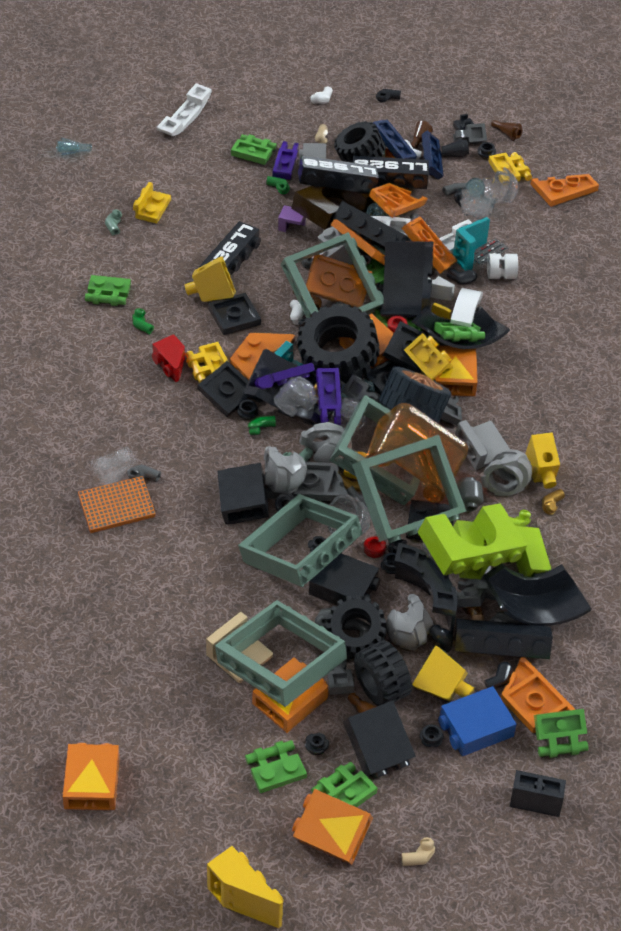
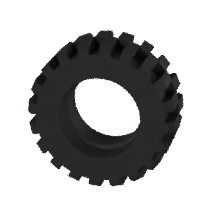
M332 304V307L327 308L324 306L320 308V311H314L310 315L311 318L305 319L302 323L303 327L301 326L298 331L297 345L302 364L312 363L314 365L315 371L312 372L316 373L317 368H338L340 381L347 384L353 374L362 378L363 374L367 375L371 371V366H375L380 352L375 324L366 312H362L360 308L355 306L351 308L348 304H343V306ZM338 337H348L355 340L349 348L339 352H329L322 349L328 341Z

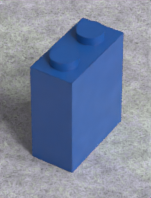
M493 686L442 705L440 716L438 717L441 729L447 730L453 749H458L462 757L514 737L517 725Z

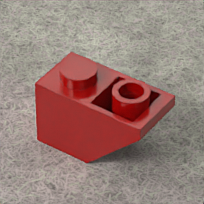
M173 334L152 344V359L156 365L159 364L163 368L167 377H171L175 382H178L185 363V346Z

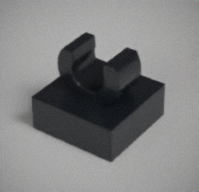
M461 114L460 120L453 121L455 130H466L467 124H474L471 118H468V114Z

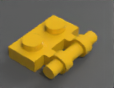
M513 152L511 157L507 153L489 156L488 162L503 185L519 182L521 177H524L526 181L532 179L531 170L528 166H525L523 158L517 152Z
M219 342L200 346L199 353L194 354L192 351L185 353L186 363L192 368V374L199 384L206 379V376L212 374L228 361ZM204 362L205 366L200 367L199 363Z

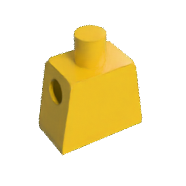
M223 256L196 269L192 275L194 281L185 284L187 295L199 293L202 302L232 298L236 292Z
M553 433L531 435L525 454L532 465L533 481L535 483L543 482L545 489H551L557 485L556 476L560 467Z
M438 646L434 647L412 684L414 688L449 702L452 701L455 694L463 698L471 695L474 691V687L464 682L468 674L467 671Z

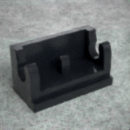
M516 770L509 807L559 817L564 800L566 780Z

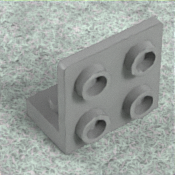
M467 420L458 423L454 438L475 470L488 466L498 453L510 450L492 421L475 427L470 426Z

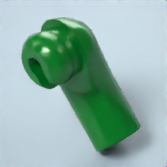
M272 176L267 177L266 185L276 187L280 194H287L290 187L285 179Z
M141 308L135 309V313L132 314L133 326L150 335L154 330V325L145 322V310Z
M275 416L258 417L249 422V434L259 435L260 428L275 427Z

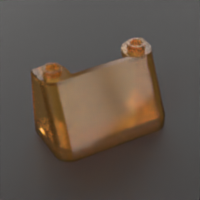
M400 403L378 420L366 459L439 435L455 478L467 457L469 447L463 440L414 406ZM430 449L378 465L379 467H387L394 462L424 482L426 486L423 489V496L430 502L439 503L446 495Z

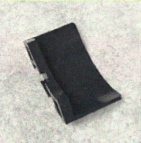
M386 241L383 286L384 304L381 307L382 317L401 316L415 318L425 307L430 310L432 279H428V275H432L434 242Z
M481 306L476 308L472 323L480 327V332H485V339L477 340V342H469V340L452 342L451 339L441 337L439 333L434 331L435 322H451V319L437 316L426 307L411 321L417 328L431 335L436 340L459 349H475L487 346L498 341L510 331L505 325L493 320Z
M264 349L243 394L264 406L269 404L279 408L278 412L291 418L297 416L304 420L306 424L314 426L321 423L319 405L313 399V387L317 383L316 373L309 372L310 377L299 380L297 376L290 377V382L277 385L276 381L272 387L263 388V390L255 386L254 382L258 377L261 378L265 375L298 367L270 350ZM340 381V391L342 393L345 383ZM327 411L328 421L333 411Z
M399 543L394 561V566L396 567L395 579L409 582L428 593L432 597V612L445 615L449 631L453 634L457 611L456 588L453 587L449 579V574L443 575L438 565L426 556V552L413 546Z
M501 563L483 575L501 609L519 622L537 626H552L575 620L591 611L587 600L562 564L552 570L534 574V577H524L523 574L514 572Z

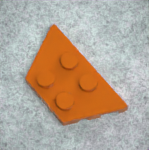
M391 183L373 188L369 194L392 218L424 206L428 199L424 196L416 199L410 196L411 191Z
M249 333L230 358V364L249 380L264 349L275 353L285 341L293 343L295 335Z
M525 657L520 658L517 668L513 671L508 685L505 686L501 694L503 703L532 733H536L534 715L575 710Z

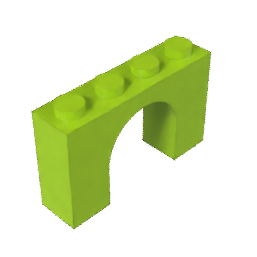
M501 503L483 506L474 520V523L486 540L487 546H476L463 540L457 534L445 514L429 516L424 519L418 534L443 575L460 574L463 571L479 570L487 566L494 567L506 562L514 563L521 559L528 545Z
M460 520L455 522L453 528L463 540L476 546H487L486 540L474 522ZM516 526L528 545L521 559L516 561L519 573L523 574L524 577H534V574L552 570L540 529ZM489 566L482 567L479 570L463 571L459 574V578L481 580Z

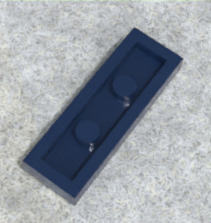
M388 119L373 122L385 146L395 158H417L416 153Z
M427 130L422 134L423 157L425 160H429V175L434 176L436 179H441L444 174L440 143Z

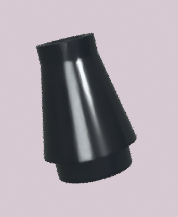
M460 139L441 146L443 157H465V155H469L467 140Z

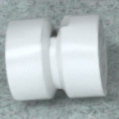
M488 254V279H500L501 276L504 279H517V254H505L504 257L501 254Z

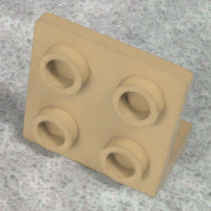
M242 612L238 613L206 638V655L238 683L244 680L218 663L215 645L247 622L248 617ZM259 640L241 652L261 666L273 657V652Z

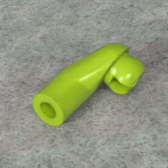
M521 510L519 516L515 518L510 517L515 526L524 527L529 525L531 513L527 510Z

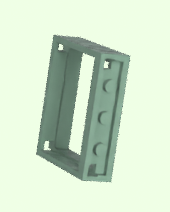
M349 232L283 259L281 267L306 318H311L310 315L314 311L318 312V309L295 263L340 245H344L371 300L370 303L358 308L369 315L376 310H380L383 306V295L377 290L374 276L368 272L365 258L359 254L357 242L354 238H351Z
M365 395L357 404L329 461L356 476L352 464L367 458L347 446L363 414L411 444L433 436ZM424 450V453H425L426 458H427L428 463H429V459H428L427 454H426V452H425V450ZM421 457V461H422V464H423V466H424L423 471H425V470H426V467H425L424 462H423L422 457ZM419 464L410 484H407L380 466L370 468L377 490L402 505H406L415 495L423 477Z
M439 435L352 464L379 542L388 539V542L392 543L400 540V534L406 532L408 537L417 534L424 519L391 530L370 471L372 467L430 449L451 510L437 515L445 514L451 522L459 519L460 513L466 512Z
M298 494L242 541L238 547L243 562L303 587L363 533L357 515ZM305 518L337 529L297 565L265 553Z
M278 600L215 645L217 661L220 665L284 707L347 659L344 640ZM279 624L324 652L288 681L283 680L241 653Z

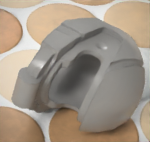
M330 422L315 424L307 431H302L299 443L316 452L313 456L315 462L333 463L329 460L345 429ZM316 437H328V439L321 442L313 441ZM350 440L347 446L352 449V440Z
M267 446L265 448V484L273 492L283 494L294 492L301 486L306 476L307 465L304 459L296 452H293L290 456H284L278 452L276 447Z
M510 449L498 453L479 476L483 488H487L498 496H511L525 489L531 481L533 470L531 462L525 453ZM493 471L509 483L506 485L497 483L493 478Z
M415 594L408 595L409 610L405 613L396 612L394 609L391 610L386 620V630L388 637L395 645L408 650H416L427 642V635L430 634L429 630L434 624L419 597Z

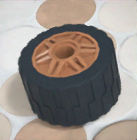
M394 367L380 395L379 401L385 407L407 419L435 427L438 425L452 394L449 389L422 374L405 368Z

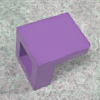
M284 205L278 217V231L286 232L290 223L305 226L306 218L291 209L292 207Z

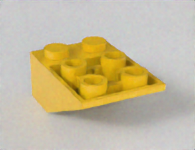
M231 846L207 863V889L223 907L276 928L282 927L283 898L276 889L272 890L266 884L263 874L258 870L255 871L249 865V860L243 852L238 853Z

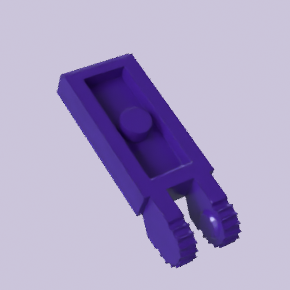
M283 141L278 151L272 177L291 180L298 157L299 143H294L291 150L288 149V142Z
M312 363L265 375L261 378L258 377L254 383L256 387L263 390V388L272 387L276 381L277 385L290 382V377L297 376L298 380L310 377L309 372L315 371Z
M317 368L316 377L321 423L328 422L327 411H334L333 422L341 426L342 404L339 369Z

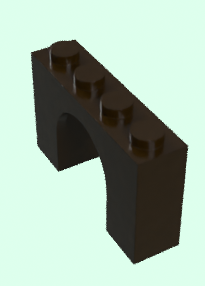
M311 185L295 192L291 209L326 230L332 227L331 224L335 220L333 217L339 206L331 201L340 203L343 201L366 213L375 209L376 202L369 196V193Z

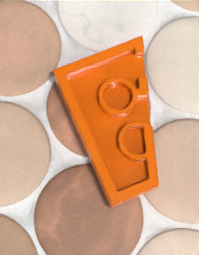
M589 174L566 176V179L548 177L544 181L534 178L531 179L530 184L550 207L596 192L599 188V184Z

